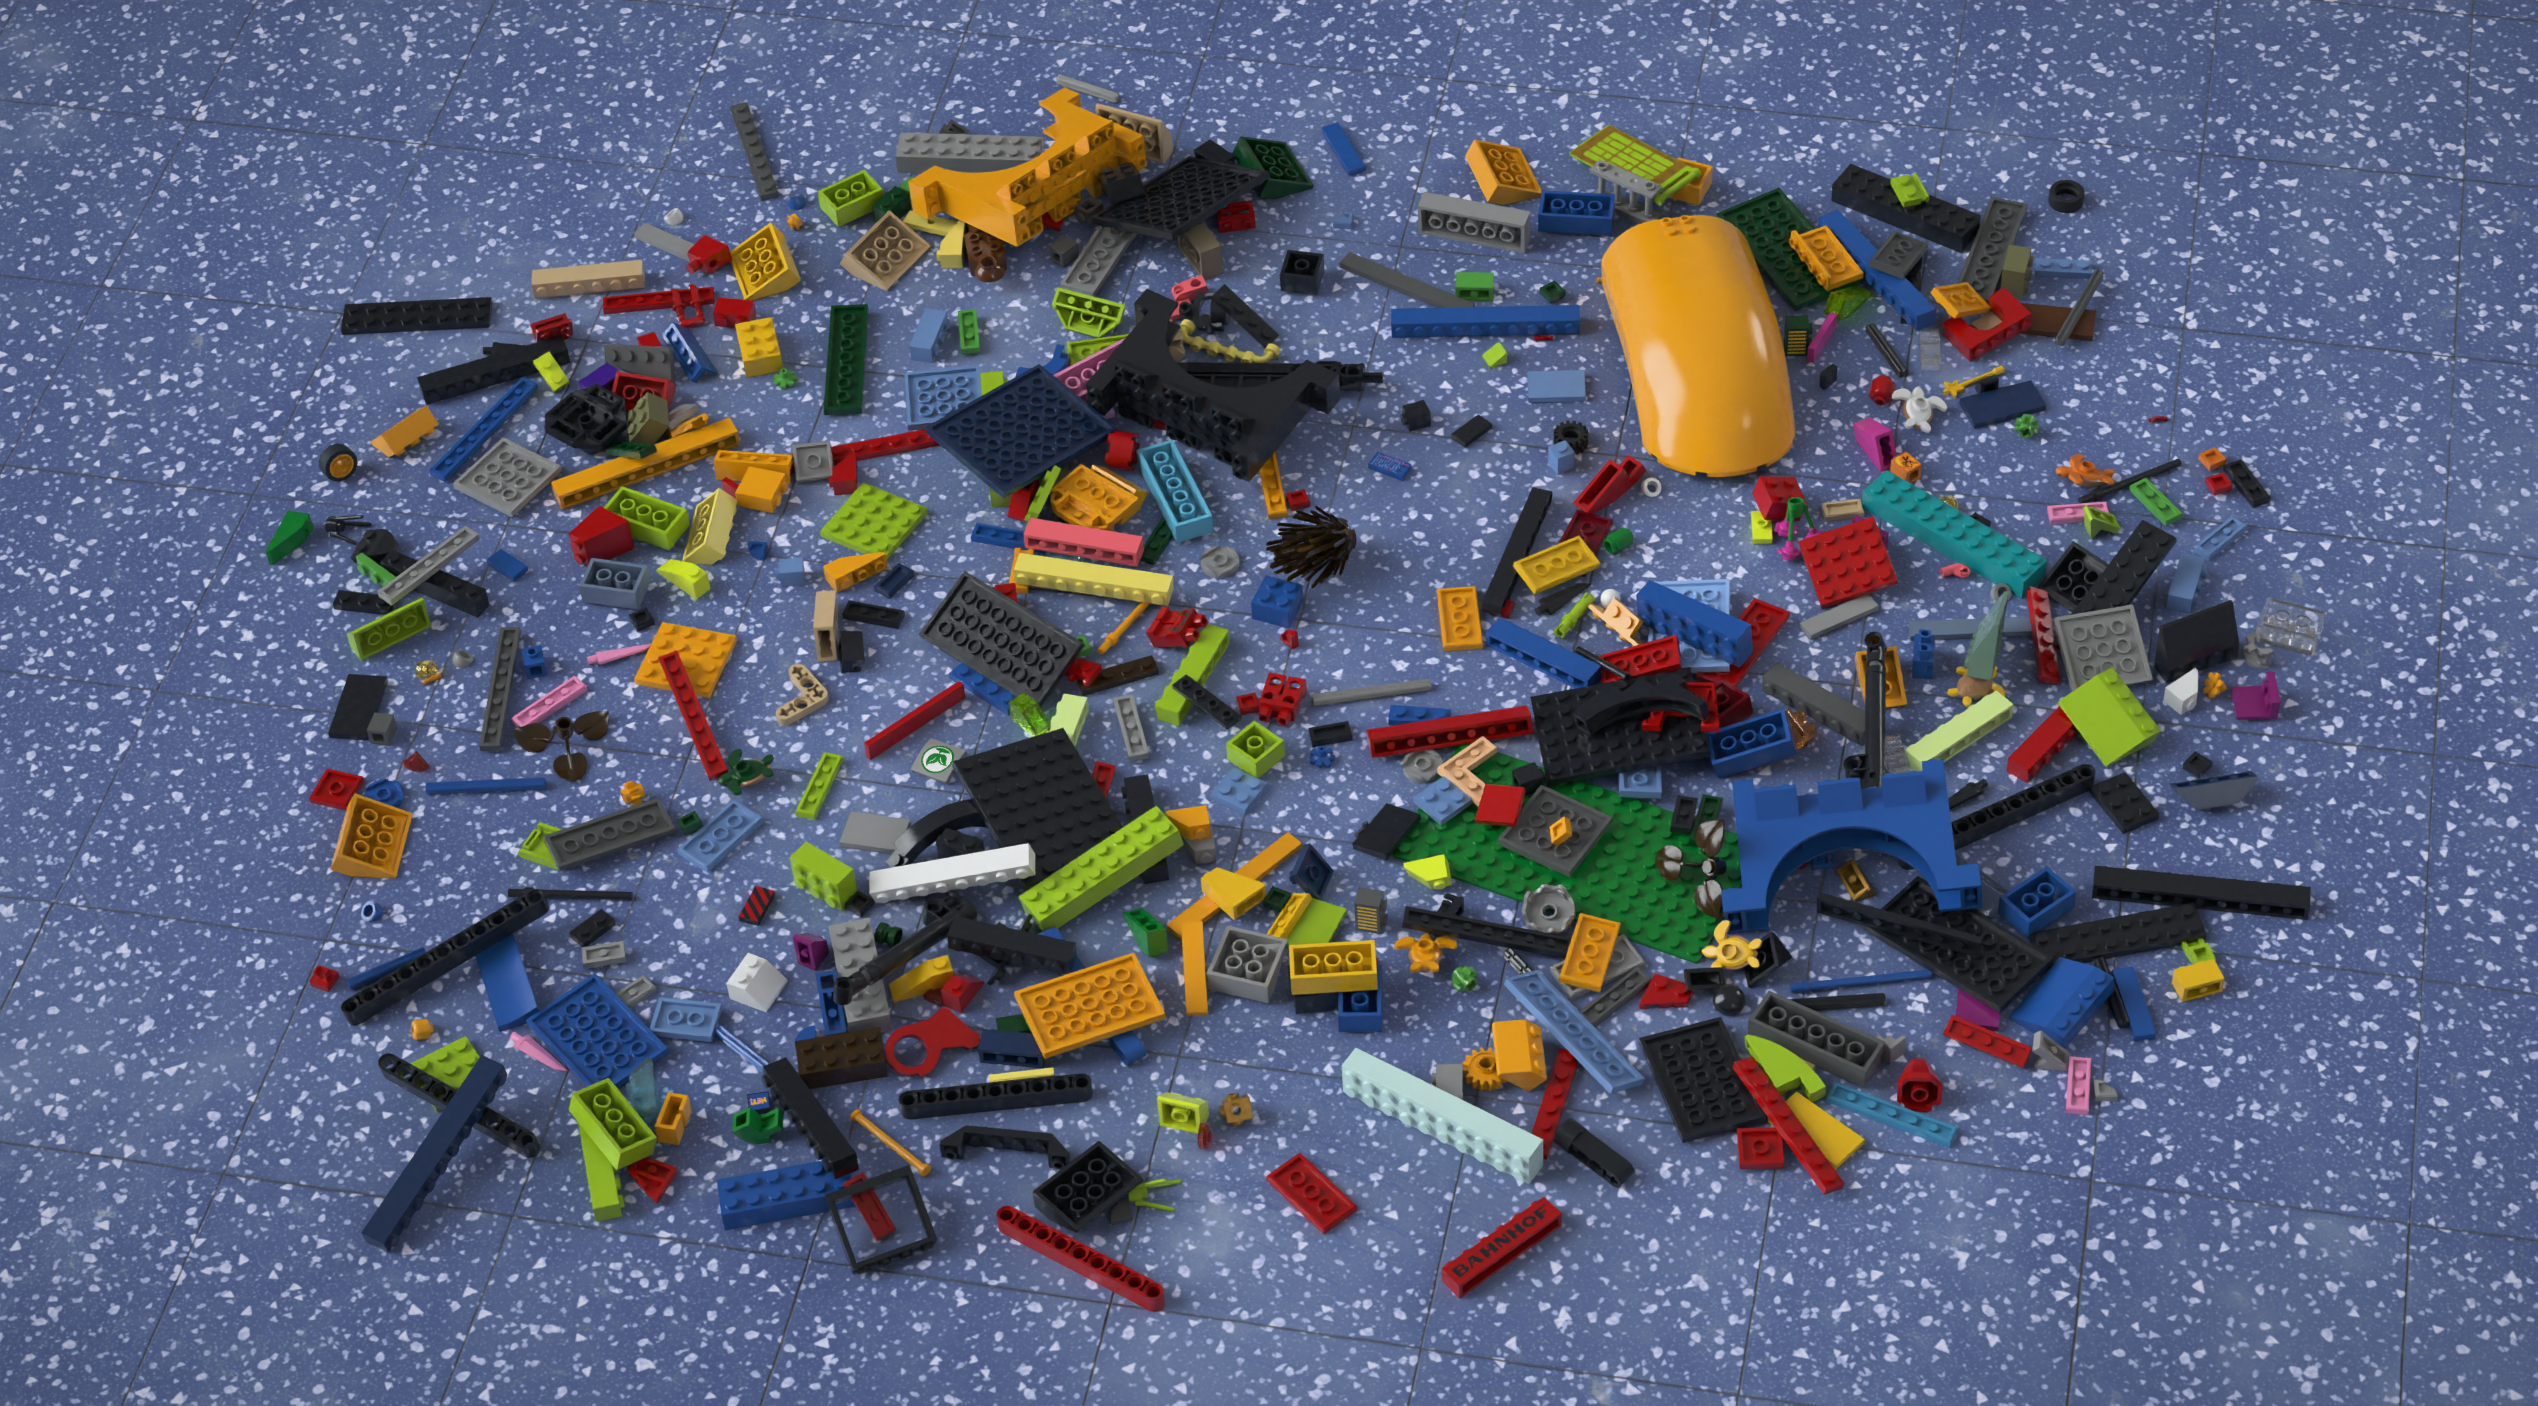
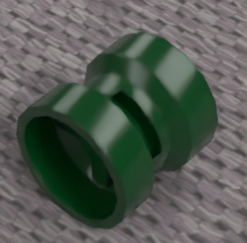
M880 922L875 930L874 940L881 944L887 943L888 946L893 947L900 943L902 939V928L897 926L890 927L889 924Z

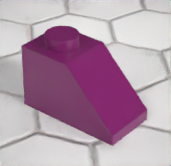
M810 933L795 934L793 936L798 964L816 971L829 954L827 940Z

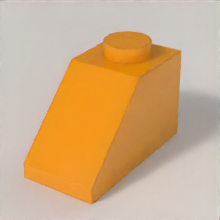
M1206 805L1165 811L1166 817L1174 824L1183 837L1189 840L1211 837Z

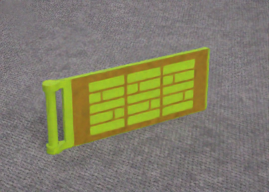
M1607 125L1569 152L1571 157L1590 167H1593L1600 159L1662 185V189L1653 198V201L1659 206L1692 180H1697L1702 176L1698 168H1692L1611 125Z

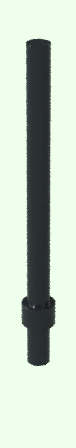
M2178 458L2114 483V485L2091 490L2089 494L2079 497L2078 501L2079 503L2096 502L2103 499L2104 496L2126 488L2144 478L2148 479L2179 467L2182 464L2181 460Z
M534 887L508 889V897H521L533 890ZM540 889L546 898L633 899V892Z

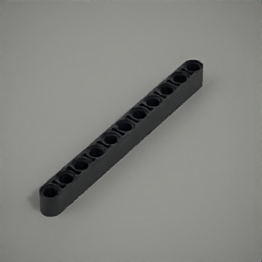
M2089 764L2079 765L1951 822L1955 850L2088 792L2090 786L2094 785L2095 768ZM1899 859L1901 868L1905 870L1914 869L1908 863Z
M533 889L346 999L341 1005V1010L346 1020L353 1026L365 1022L544 916L549 911L550 906L543 891Z

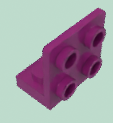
M2266 672L2265 680H2262L2261 686L2231 687L2237 720L2278 719L2281 701L2275 672Z

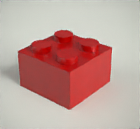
M1760 476L1752 492L1764 520H1784L1788 508L1787 501L1790 498L1799 497L1804 500V503H1807L1795 477ZM1801 517L1794 518V521H1800Z

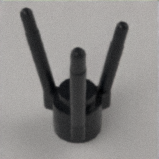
M363 515L330 516L326 520L325 529L327 532H330V537H337L356 545V541L339 533L345 530V525L371 526L372 523L344 521L363 519Z

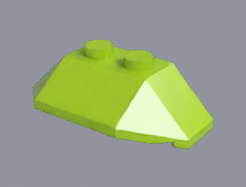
M1059 287L1056 289L1052 306L1066 330L1097 338L1103 337L1121 323L1126 308L1124 304Z

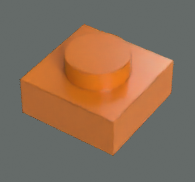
M2216 447L2200 453L2198 460L2209 471L2225 465L2227 460Z

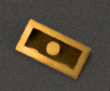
M1851 859L1836 870L1854 902L1876 895L1863 870L1854 859Z

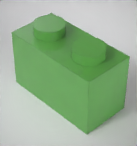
M1456 272V296L1467 301L1493 302L1494 272Z

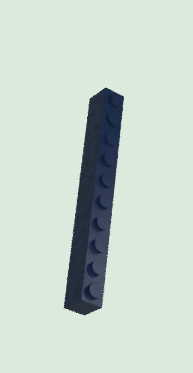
M480 1056L362 1231V1235L367 1243L387 1253L392 1247L397 1245L399 1236L404 1229L409 1227L413 1215L421 1209L425 1197L433 1191L439 1176L445 1173L448 1163L452 1157L458 1154L460 1145L464 1139L470 1136L476 1121L478 1122L482 1118L486 1106L494 1100L498 1088L506 1082L508 1074L504 1065L486 1056Z

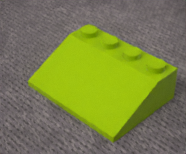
M2113 667L2094 676L2058 701V705L2105 767L2152 744L2161 732Z

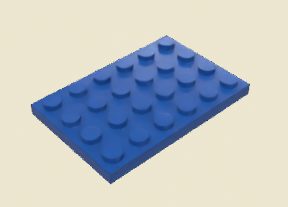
M596 973L526 1019L529 1028L585 1087L609 1078L618 1089L669 1053L668 1047Z

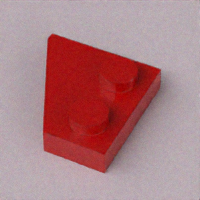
M1655 973L1639 1003V1009H1646V1006L1659 1005V1009L1687 1007L1695 991H1686L1685 983Z
M646 1157L632 1163L628 1173L655 1204H658L677 1175L678 1170L675 1166Z

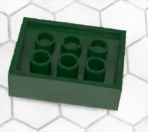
M1240 136L1232 152L1239 166L1269 172L1270 178L1265 180L1262 185L1254 188L1259 198L1278 199L1313 188L1314 185L1286 142Z

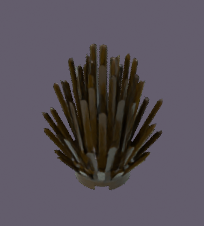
M1315 506L1316 510L1323 515L1313 510L1310 511L1313 515L1295 510L1297 513L1292 516L1294 519L1316 525L1279 522L1277 526L1292 528H1279V531H1284L1277 534L1282 535V539L1266 543V546H1269L1266 548V551L1270 550L1275 555L1273 558L1274 562L1271 563L1270 568L1274 569L1282 566L1281 569L1274 571L1275 574L1283 571L1284 574H1288L1297 570L1288 577L1286 582H1290L1301 574L1302 578L1312 572L1305 579V581H1309L1330 562L1312 584L1311 589L1315 588L1318 583H1322L1332 573L1335 576L1340 565L1339 574L1340 576L1342 575L1346 560L1348 561L1349 554L1356 547L1357 542L1355 530H1351L1346 519L1337 518L1331 513L1328 514L1318 506Z

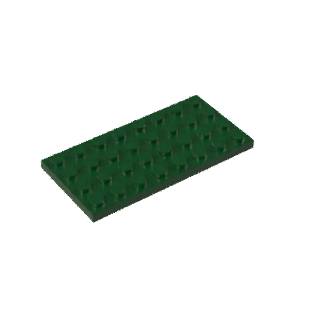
M1780 188L1716 213L1717 218L1724 219L1733 224L1742 232L1749 243L1757 267L1795 311L1859 285L1860 279L1826 291L1823 285L1818 283L1816 276L1809 271L1806 263L1800 259L1799 254L1795 249H1792L1789 243L1791 231L1796 230L1800 235L1814 230L1815 227Z

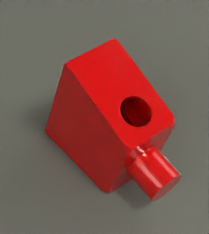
M703 235L689 249L687 254L690 263L686 265V268L691 274L698 270L707 274L714 272L732 261L728 245Z

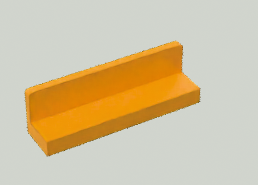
M718 450L714 458L715 478L723 480L725 477H728L732 481H742L749 466L785 473L786 481L790 484V469L793 464V455Z

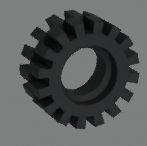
M1568 420L1566 424L1561 422L1560 426L1557 425L1556 429H1554V444L1565 440L1576 455L1579 454V451L1583 453L1584 449L1588 447V429H1586L1585 425L1582 426L1581 422L1576 424L1574 420L1572 423ZM1566 437H1576V439H1566Z

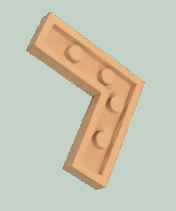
M1482 736L1437 768V773L1442 777L1445 776L1472 799V802L1479 807L1485 783L1470 771L1496 754L1497 747Z

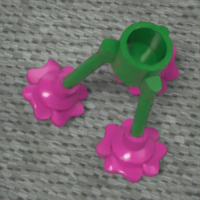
M1799 497L1788 499L1786 518L1781 522H1777L1774 529L1775 532H1778L1779 536L1788 538L1786 546L1777 550L1784 560H1795L1797 556L1802 554L1801 551L1794 547L1793 535L1797 534L1796 530L1798 529V526L1794 525V518L1801 517L1802 513H1805L1809 524V533L1804 539L1826 532L1816 529L1808 510V503H1804V500Z

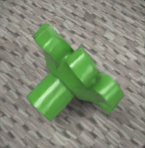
M782 368L780 374L774 375L775 386L780 385L781 389H786L787 385L792 387L794 382L798 381L794 371H788L786 368Z

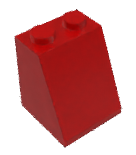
M598 506L569 533L574 560L588 567L591 558L610 560L635 548L629 520L601 506Z

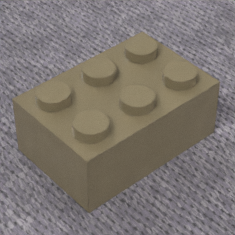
M1204 220L1201 224L1192 227L1189 232L1178 236L1179 249L1199 276L1202 275L1204 280L1223 273L1222 244L1215 239L1214 233L1207 228Z

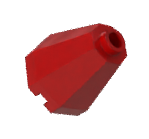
M1914 1058L1908 1062L1898 1080L1897 1102L1900 1104L1902 1102L1905 1108L1915 1112H1929L1932 1110L1933 1105L1936 1104L1938 1106L1942 1101V1082L1930 1063L1925 1059Z

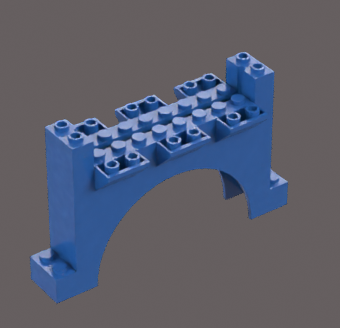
M1943 759L1922 761V771L1881 775L1882 787L1861 789L1860 778L1849 777L1842 780L1817 782L1818 794L1808 793L1797 796L1796 784H1784L1776 787L1764 786L1754 789L1753 779L1732 781L1742 888L1721 890L1724 921L1728 920L1731 922L1727 934L1769 930V914L1773 899L1788 876L1804 863L1818 856L1845 849L1879 851L1908 863L1930 885L1938 902L1940 912L1983 908L1979 864L1966 863L1957 866Z

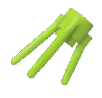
M1163 1178L1143 1182L1129 1192L1130 1202L1135 1201L1136 1206H1146L1174 1212L1175 1209L1173 1207L1147 1202L1144 1199L1148 1198V1189L1180 1184L1181 1180L1166 1181Z

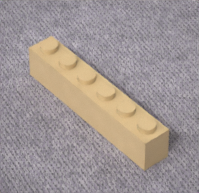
M642 260L532 270V289L535 299L645 288V272Z

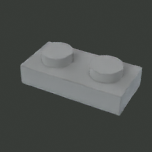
M624 941L582 947L584 969L626 962Z

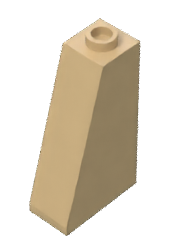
M836 590L816 592L813 631L818 662L838 660V603Z

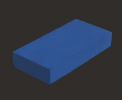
M499 549L487 559L489 566L514 582L528 571V567L502 549Z

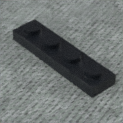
M1225 284L1211 297L1264 348L1268 344H1272L1279 336L1274 329Z

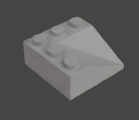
M1227 925L1206 973L1208 989L1269 1003L1277 983L1288 939Z

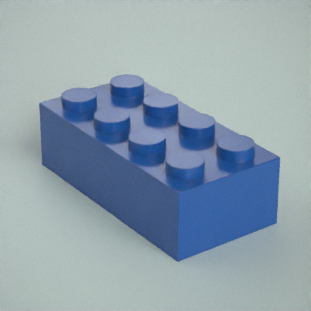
M1542 190L1538 212V231L1612 236L1615 194Z
M1784 708L1720 728V732L1706 733L1712 766L1718 778L1798 754L1791 722Z

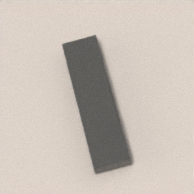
M1636 967L1579 1012L1594 1027H1597L1647 988L1652 978Z

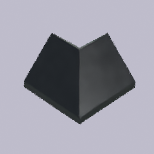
M1772 931L1760 939L1762 940L1761 947L1756 949L1760 967L1753 968L1750 964L1744 967L1749 988L1755 986L1792 958V955Z

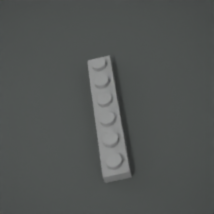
M465 525L378 590L379 597L390 605H394L479 541V534Z

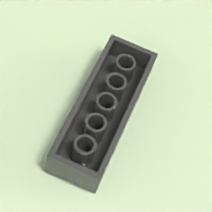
M1771 991L1767 992L1748 1020L1749 1035L1772 1041L1796 1054L1799 1058L1814 1064L1816 1067L1862 1088H1865L1884 1059V1041Z

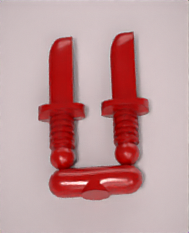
M692 284L689 287L693 300L690 302L692 308H695L697 317L686 320L684 314L686 304L682 303L678 289H671L675 304L672 306V310L677 313L678 320L680 321L679 325L695 328L697 325L704 324L705 318L703 317L702 309L704 300L700 299L696 285Z

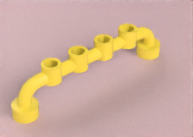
M1184 319L1180 324L1181 335L1184 338V342L1190 344L1191 350L1199 352L1201 348L1207 349L1208 355L1212 357L1222 353L1229 362L1239 358L1241 363H1267L1271 359H1277L1281 352L1277 345L1270 343L1264 350L1265 356H1256L1251 351L1242 352L1234 346H1221L1217 341L1207 342L1199 336L1195 338L1188 335H1192L1194 332L1195 324L1187 319Z

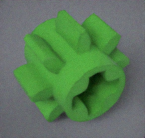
M2023 414L2021 418L2016 419L2015 431L2021 437L2031 438L2033 434L2038 433L2039 421L2033 415Z
M1467 966L1456 968L1452 973V980L1454 981L1452 986L1458 992L1460 990L1463 992L1473 990L1478 982L1477 972L1471 966L1469 968Z

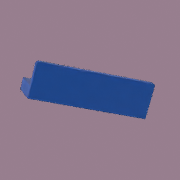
M672 322L662 337L668 346L673 347V354L689 379L697 383L705 371L716 375L718 372L690 329Z

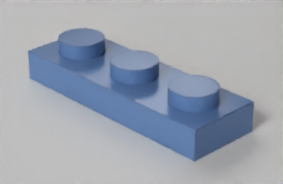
M2036 258L2035 276L2090 279L2092 276V261Z

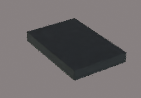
M1386 803L1352 843L1353 849L1388 860L1420 822L1421 815Z

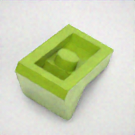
M2088 505L2083 507L2084 525L2091 539L2101 529L2115 534L2121 529L2113 514Z

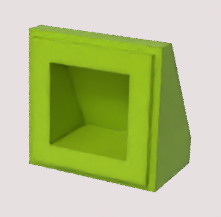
M1498 342L1482 354V358L1491 369L1507 363V352L1501 343Z

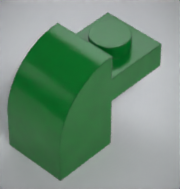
M749 1107L733 1114L732 1133L748 1143L764 1144L771 1142V1135L783 1130L784 1112L777 1108L760 1115Z

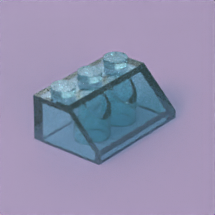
M650 1057L629 1074L630 1083H626L627 1096H631V1100L627 1101L655 1136H657L654 1126L660 1113L659 1089L652 1057Z

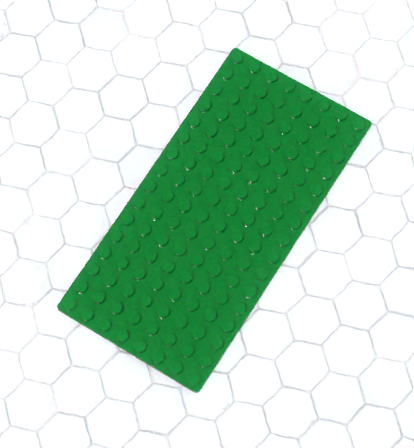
M1472 743L1458 745L1450 758ZM1497 752L1470 772L1485 784L1514 786L1512 784V770L1530 763ZM1537 766L1539 769H1542L1543 772H1544V768H1543V767ZM1546 777L1543 781V786L1547 787ZM1581 780L1548 786L1547 788L1613 817V823L1570 878L1498 845V838L1508 826L1477 824L1475 818L1479 807L1473 802L1472 805L1442 826L1419 808L1416 813L1421 815L1420 822L1392 854L1394 858L1405 862L1444 854L1449 863L1451 878L1522 903L1527 891L1534 892L1543 884L1551 886L1563 885L1574 900L1576 909L1574 921L1577 922L1579 914L1582 913L1621 923L1618 936L1624 934L1629 941L1695 964L1701 961L1703 957L1702 950L1710 945L1716 927L1724 919L1723 905L1721 917L1715 918L1701 912L1695 903V889L1703 885V880L1710 876L1703 872L1702 867L1681 866V875L1673 881L1665 880L1657 869L1656 855L1660 849L1668 845L1677 846L1683 851L1682 862L1703 863L1706 859H1709V857L1702 854L1703 848L1689 845L1690 834L1670 832L1673 817L1672 811L1634 798L1620 797L1619 793ZM1534 793L1524 796L1521 809ZM1725 830L1721 850L1715 857L1723 859L1726 862L1727 869L1723 875H1717V879L1712 880L1719 882L1723 890L1729 888L1738 889L1742 887L1737 833ZM1551 908L1545 910L1553 914L1555 913V910Z

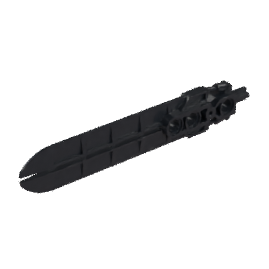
M1318 361L1315 363L1339 374L1340 390L1360 392L1364 391L1365 383H1383V372H1366L1365 364L1363 363L1344 365L1338 361ZM1185 362L1177 364L1193 377L1209 384L1245 388L1260 386L1281 379L1296 370L1302 363Z

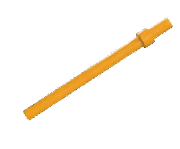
M1141 602L1113 633L1111 632L1106 636L1105 642L1097 649V652L1103 655L1110 647H1113L1119 641V637L1151 603Z

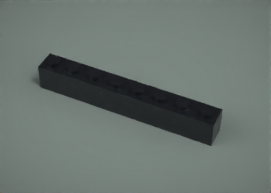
M562 335L419 376L417 379L424 402L428 405L537 373L539 371L533 364V361L547 352L551 353L559 366L571 363L568 349Z
M785 1057L763 1066L764 1076H762V1082L765 1088H770L773 1099L779 1101L783 1112H787L791 1124H796L799 1135L805 1137L809 1148H813L817 1160L822 1161L825 1171L827 1173L830 1172L834 1179H838L859 1170L855 1150L788 1059Z

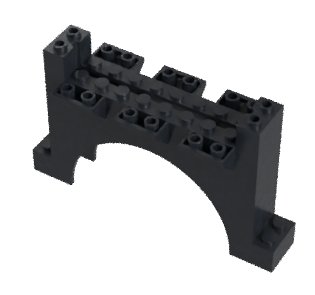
M1146 289L1134 303L1136 327L1086 383L1088 405L1099 414L1105 416L1118 402L1119 414L1124 418L1137 422L1139 425H1144L1151 429L1155 420L1162 421L1166 426V436L1170 439L1177 440L1187 447H1192L1196 450L1201 448L1203 442L1212 444L1214 458L1231 465L1233 475L1238 479L1250 482L1311 407L1317 411L1329 414L1339 402V374L1309 360H1305L1296 370L1281 379L1254 387H1223L1209 384L1193 377L1177 364L1169 352L1175 335L1181 329L1180 325L1169 321L1179 305L1178 302Z

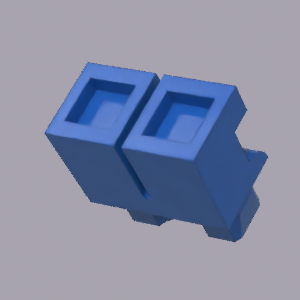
M1920 629L1919 634L1914 635L1912 678L1932 679L1935 635H1931V630Z

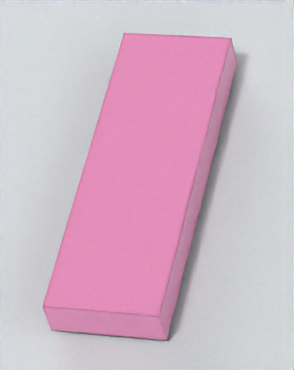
M2107 502L2047 506L2050 525L2084 522L2083 507L2085 505L2109 513Z
M2069 1056L2066 1113L2088 1115L2091 1058Z

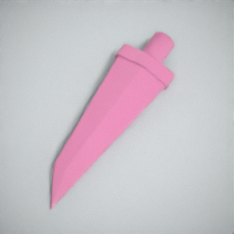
M651 644L595 652L596 655L587 657L588 665L593 663L601 665L646 651L650 648Z
M517 1032L511 1034L510 1039L515 1042L513 1047L526 1053L554 1070L568 1071L530 1035L522 1037Z

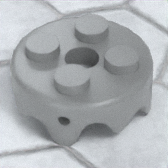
M1543 884L1534 892H1526L1522 915L1529 930L1561 935L1573 924L1576 909L1574 900L1563 885L1551 886ZM1551 908L1555 910L1552 916L1544 915L1546 909Z

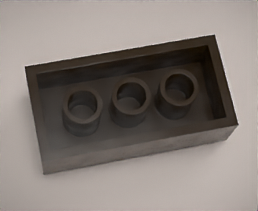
M881 1028L795 1041L799 1076L809 1089L888 1077Z

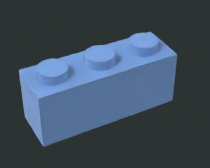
M925 308L909 345L911 360L933 363L935 356L939 354L940 344L945 340V332L950 328V319H948L947 311Z
M2181 553L2169 590L2167 609L2190 613L2192 606L2197 605L2199 595L2196 593L2201 592L2203 585L2201 578L2205 579L2207 567L2204 566L2205 558Z

